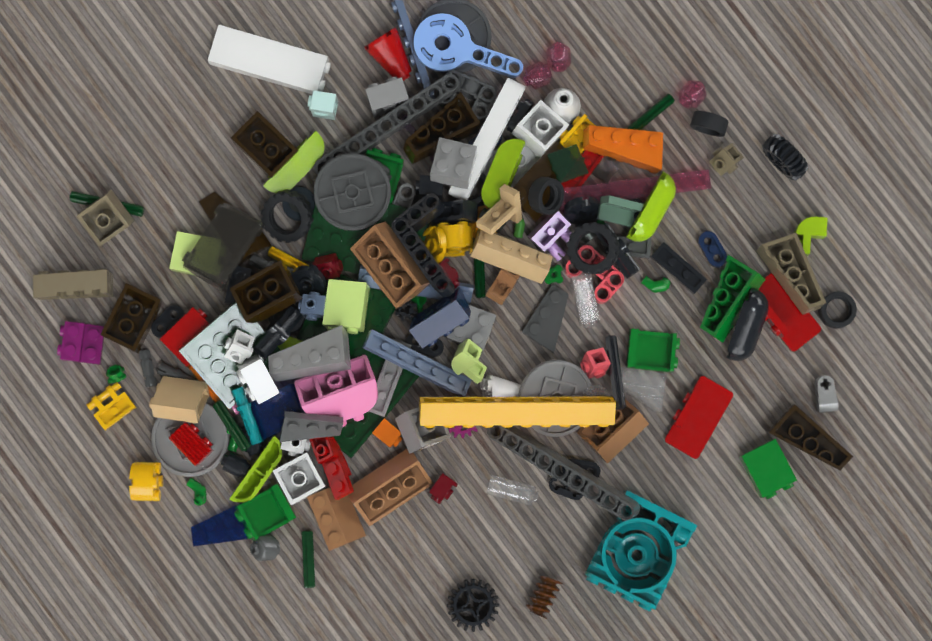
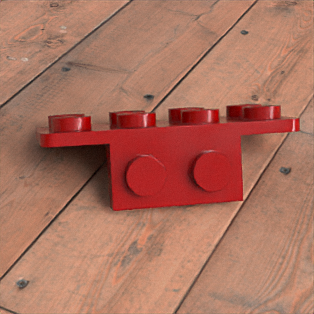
M772 273L766 276L765 281L759 288V291L765 295L769 305L765 321L770 324L771 331L782 339L790 351L795 352L821 332L822 328L810 313L802 315Z
M705 376L699 377L691 393L687 392L682 401L685 404L682 409H677L673 419L675 421L665 437V442L693 459L699 458L732 400L733 393Z

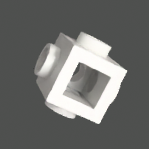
M237 329L232 338L228 337L225 342L224 348L226 352L224 357L242 365L246 358L249 359L253 353L254 348H252L255 337Z
M304 439L299 440L298 446H294V441L282 442L280 449L289 451L288 455L299 457L300 454H305V451L309 452L311 443L310 440Z

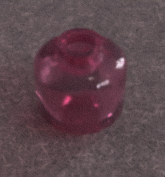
M556 42L547 49L548 67L555 72L567 70L571 65L570 48L561 42Z
M537 62L525 69L526 75L523 76V79L527 86L531 85L536 90L549 84L550 78L553 76L547 64Z
M694 80L688 81L678 93L680 104L688 109L697 108L707 95L704 84Z

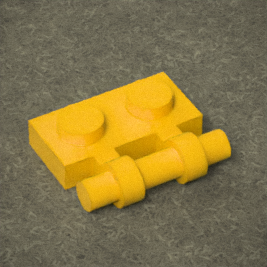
M118 382L112 386L108 385L104 392L98 396L95 395L91 398L92 401L86 404L90 411L97 406L99 411L94 414V417L105 431L137 408L126 392L118 396L116 391L122 388ZM111 396L113 400L104 406L102 402Z

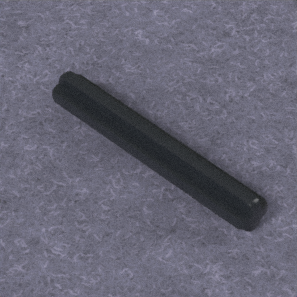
M610 335L605 340L607 355L611 363L609 370L612 393L616 402V410H621L626 407L617 337Z

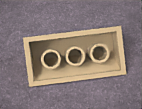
M479 228L470 257L542 284L547 276L553 258L547 252L498 233L491 235Z

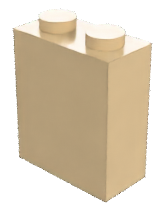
M163 376L161 382L156 386L154 397L150 399L149 403L153 417L198 424L210 396L208 384L202 381Z

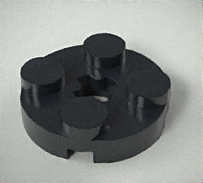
M590 196L589 199L584 200L583 197L574 198L565 204V210H563L564 218L569 223L575 224V227H580L585 223L596 220L600 201Z
M312 264L309 266H299L291 272V276L301 296L309 294V292H317L323 296L328 284L325 276L319 271L317 266ZM304 282H310L311 286H309V284H304Z

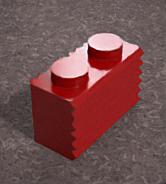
M184 422L183 425L169 436V439L194 466H198L214 451L211 448L213 444L206 436L202 438L198 434L200 430L193 423L188 424Z

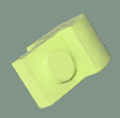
M469 338L460 343L451 363L454 372L457 375L464 373L477 384L481 382L487 369L479 361L482 349Z

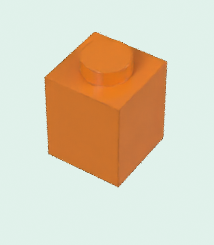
M385 418L372 432L374 436L390 449L392 446L397 447L403 439L400 437L401 432Z

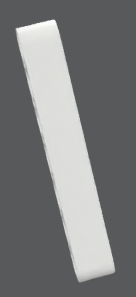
M510 78L506 80L473 145L477 146V156L468 189L451 186L449 195L459 200H468L526 86Z

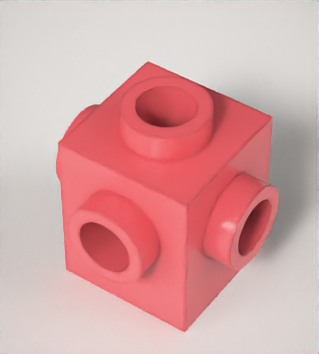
M604 347L587 351L580 362L581 369L589 379L603 377L611 364Z

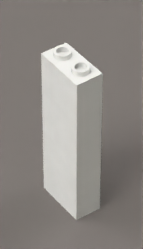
M218 25L208 57L210 65L309 94H313V90L323 91L325 86L323 78L325 73H329L331 66L328 56L222 25Z

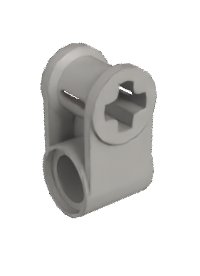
M407 183L401 185L392 204L410 208L416 197L415 188ZM406 188L412 190V195L408 198L402 196V191Z
M830 376L818 377L814 382L818 413L838 411V399L834 380ZM823 379L825 382H828V386H825V388L820 386Z

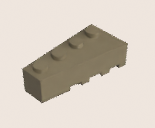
M797 233L762 244L756 250L802 315L818 310L826 303Z
M96 269L93 271L77 270V272L61 270L58 273L50 274V271H40L38 275H33V298L36 300L114 297L113 274L108 269Z

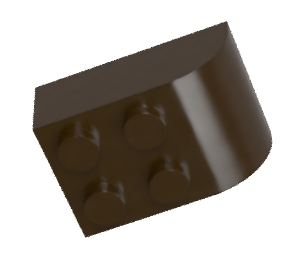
M258 111L231 137L233 143L271 178L299 151Z
M281 260L230 288L247 323L265 320L303 299L287 266Z
M126 283L100 335L139 353L158 315L162 300Z

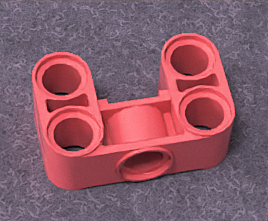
M584 245L578 250L580 258L587 264H598L605 259L603 255L590 245ZM588 250L592 256L590 259H584L581 256V252ZM569 260L565 266V274L569 278H577L582 274V271L579 270L575 274L571 273L568 267L572 263ZM613 265L608 271L606 270L602 274H595L599 277L601 283L593 292V298L599 304L606 303L624 282L623 274ZM610 277H619L620 283L613 285L610 282ZM605 290L607 298L600 299L597 296V291Z

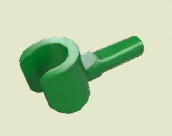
M415 296L411 300L417 304L418 313H420L423 305L426 303V297Z

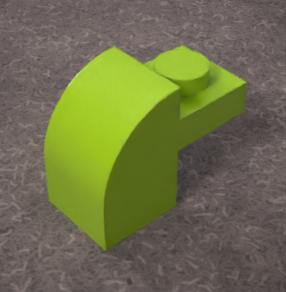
M827 217L806 218L795 228L794 233H797L798 237H800L799 240L806 256L810 255L811 238L824 239L827 236Z

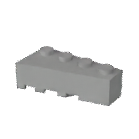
M341 325L268 356L270 376L276 382L351 369L348 332Z

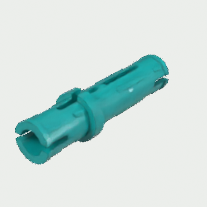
M240 387L232 390L231 392L237 404L236 409L240 412L251 445L262 442V436L251 410L252 405L251 402H248L244 388Z

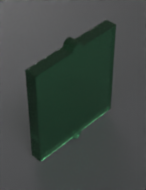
M577 144L547 155L552 166L551 170L554 171L557 180L561 183L589 173Z

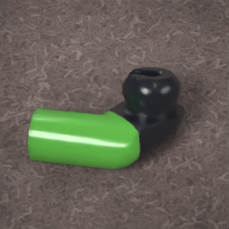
M523 215L522 220L518 224L515 223L513 236L516 238H523L525 228Z

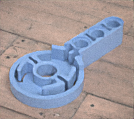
M440 13L429 16L420 23L415 32L414 50L416 56L424 66L431 70L447 72L460 67L464 63H470L510 78H517L522 73L523 64L519 59L474 44L471 41L466 25L453 15ZM440 36L446 37L450 42L449 47L445 50H439L435 46V40ZM476 51L481 52L483 59L475 60L473 53ZM499 58L501 65L498 67L493 66L491 59ZM509 65H518L519 71L512 73L509 70Z

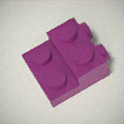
M65 321V325L60 327V336L63 337L62 344H59L57 348V355L60 356V360L101 365L104 337L100 334L104 326Z

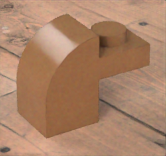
M501 269L485 296L502 306L519 280L520 275Z

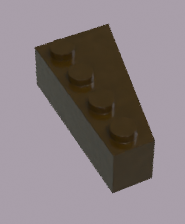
M462 92L405 140L403 150L412 165L436 153L439 137L460 141L478 131L480 121Z
M795 404L768 431L771 435L840 471L853 457Z

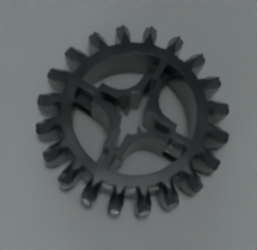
M773 134L762 145L765 156L787 178L797 181L808 170L806 159L784 137Z
M471 579V585H468L467 580H464L465 586L463 588L458 583L457 587L460 590L458 592L455 589L451 590L456 595L455 597L448 596V599L453 600V603L447 604V607H453V610L449 611L448 614L452 615L455 613L456 615L451 619L452 622L459 619L457 627L464 623V630L467 631L468 625L472 626V632H475L476 625H478L480 631L483 630L482 623L489 627L490 625L487 620L495 621L491 614H498V611L493 610V607H499V603H493V600L498 599V596H491L495 590L492 588L488 592L486 589L489 587V584L486 583L482 587V580L478 581V585H474L475 579ZM471 589L481 590L487 597L476 599ZM466 591L468 598L466 604L457 607L459 596ZM469 595H471L474 602L479 603L483 601L476 609L477 615H475L472 608L463 609L467 607V604H470ZM489 603L488 613L481 619L479 608ZM470 611L475 621L465 620L459 613Z

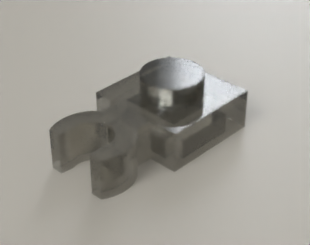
M608 157V160L603 158L591 174L607 185L619 169L615 165H618L620 162L611 157Z

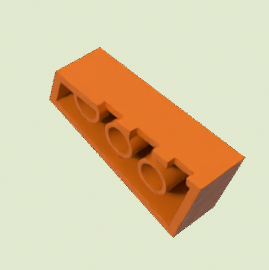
M589 125L583 130V149L657 174L662 170L663 132Z

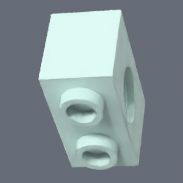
M313 90V95H309L308 107L312 116L335 120L338 107L337 95Z

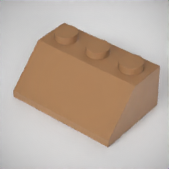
M626 399V407L624 409H615V425H609L608 427L590 425L589 427H582L577 432L607 464L649 425L640 411Z
M327 488L307 497L329 551L366 536L348 495L336 500L331 488Z

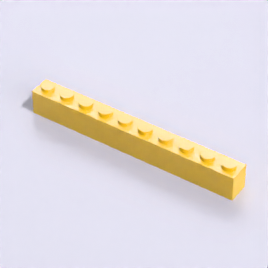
M613 396L419 397L420 426L426 428H433L435 426L453 428L458 425H462L465 428H472L474 425H482L485 428H491L493 425H501L505 428H510L513 425H520L526 428L532 427V425H540L541 427H551V425H559L560 427H570L571 425H578L580 427H589L590 425L608 427L609 425H615L616 402Z

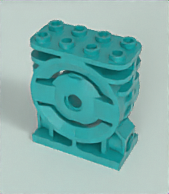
M626 490L623 493L638 502L640 508L650 512L652 519L632 518L622 521L621 518L616 516L618 522L614 523L604 534L584 575L587 576V581L598 585L600 582L605 585L603 589L613 594L618 591L622 593L621 598L631 603L636 600L640 602L639 607L651 612V609L656 610L657 604L662 598V594L676 566V550L687 546L697 525ZM626 506V512L632 514L631 508ZM659 518L674 524L670 534L657 523ZM631 530H641L649 533L658 542L661 554L669 557L668 561L659 557L656 544L648 536L633 533L620 538L614 535V533L617 531L623 534ZM674 541L679 543L680 545L675 546ZM606 550L614 553L618 568L626 575L642 577L652 572L660 576V578L657 580L650 576L643 580H630L623 577L615 569L612 558L606 554ZM634 550H639L642 554L641 559L638 561L632 558Z

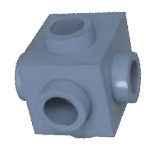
M317 292L303 294V299L298 304L300 313L306 317V320L317 321V318L323 319L326 296H321Z

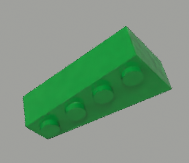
M730 255L727 256V263L720 274L721 279L718 287L713 292V300L708 305L700 326L702 330L722 343L737 323L745 300H748L750 290L752 288L759 290L765 281V278L758 272Z

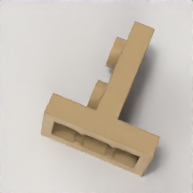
M506 184L500 187L501 200L476 221L477 228L491 235L508 220L517 224L522 220L520 192Z

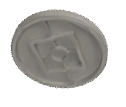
M549 360L535 366L526 375L519 390V397L593 396L592 384L586 373L577 365L564 360ZM532 425L531 428L545 436L561 437L571 434L579 429L580 426L560 427L559 425H551V427H541L540 425Z
M206 403L198 424L193 423L200 430L198 434L202 438L206 436L213 444L211 448L214 450L198 466H194L169 439V436L183 425L184 421L157 418L152 429V448L157 460L168 471L179 476L197 477L207 474L221 463L228 449L229 434H227V428L211 405Z

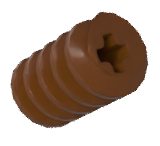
M545 575L538 577L542 583L535 584L539 590L532 591L536 597H530L529 600L533 604H526V607L530 612L547 619L543 613H550V610L546 606H553L554 603L550 598L557 597L553 591H560L556 584L563 583Z

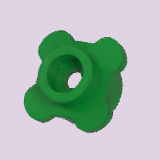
M561 265L550 267L545 278L546 284L556 282L560 284L563 282V277L561 276L563 268Z
M120 365L110 366L106 372L108 383L112 384L125 379L124 367Z

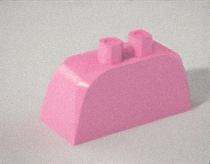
M367 355L350 360L351 369L308 376L296 380L294 385L304 412L307 414L343 417V427L346 426V420L353 418L354 421L364 419V413L373 408L378 399L377 384Z

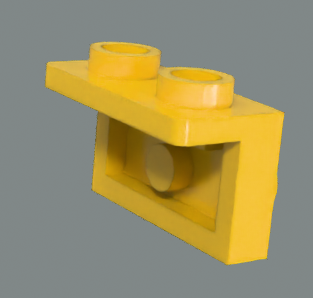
M586 114L582 117L578 116L572 123V129L570 131L565 130L559 137L561 140L560 144L571 153L570 155L575 160L585 151L583 149V130L589 125L596 126L587 118Z

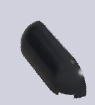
M754 288L750 290L748 300H745L727 350L729 352L726 357L727 359L733 361L745 360L753 354L768 314L769 305L765 295Z

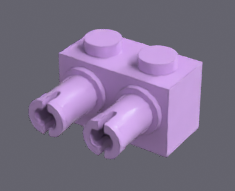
M557 211L552 215H547L527 237L540 250L544 252L547 250L556 261H560L562 258L558 253L564 257L566 252L555 241L559 237L566 243L569 241L572 232L568 227L571 224Z

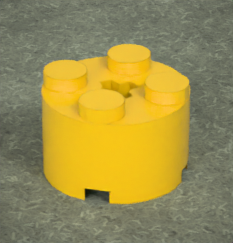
M461 221L456 225H449V223L438 224V227L444 230L447 246L444 257L464 256L466 251H469V254L472 252V227L468 226V222Z
M134 462L131 464L129 479H132V486H129L131 500L160 501L161 491L159 487H163V475H160L161 462Z

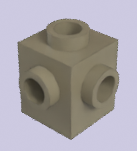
M731 143L724 149L722 147L717 149L713 153L714 157L709 162L713 169L722 176L726 172L729 174L734 172L738 168L736 164L744 157Z

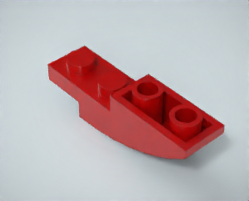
M334 436L309 439L318 464L323 465L334 499L339 500L354 492L349 476L352 475Z

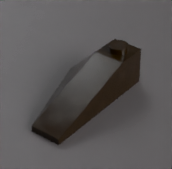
M558 141L545 152L513 187L520 192L521 211L535 223L543 214L535 212L529 205L528 195L531 185L540 177H549L560 181L571 154ZM549 185L544 190L542 196L544 206L550 198Z
M216 192L199 201L239 266L251 259L254 254H259L271 246L261 228Z

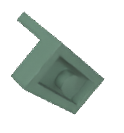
M610 195L601 196L597 219L632 227L635 212L642 211L643 204Z

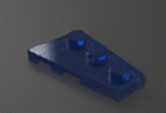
M237 505L192 526L193 547L248 539L243 530L245 529L243 522H239L234 514Z

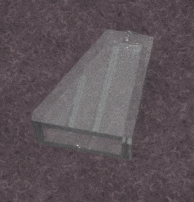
M591 273L572 277L570 286L579 325L585 326V329L595 327L600 319Z
M621 367L624 392L655 413H661L667 374Z
M491 475L486 495L532 506V502L536 503L539 492L535 491V486Z

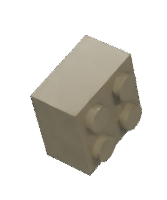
M112 190L83 209L76 216L99 247L135 221Z

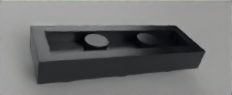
M664 242L651 256L655 262L693 294L707 280Z

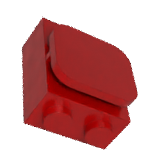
M194 307L160 338L166 347L188 368L191 365L178 350L210 324L205 319L207 315L200 308L196 310Z

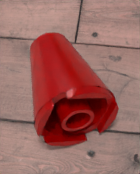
M396 27L364 47L391 77H402L403 81L410 77L409 73L412 69Z

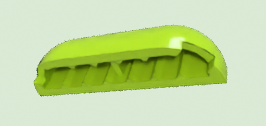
M314 131L308 139L306 138L297 147L299 151L273 178L268 177L267 182L263 184L267 190L272 193L284 190L290 191L309 172L315 162L322 157L324 141L317 131Z
M510 139L502 143L498 148L481 191L482 200L489 209L501 200L500 187L504 184L511 187L523 157L521 152L525 146V141Z
M662 171L626 238L641 242L649 239L655 233L676 193L675 182L666 172Z
M273 436L229 500L243 503L256 496L281 460V443L276 436Z

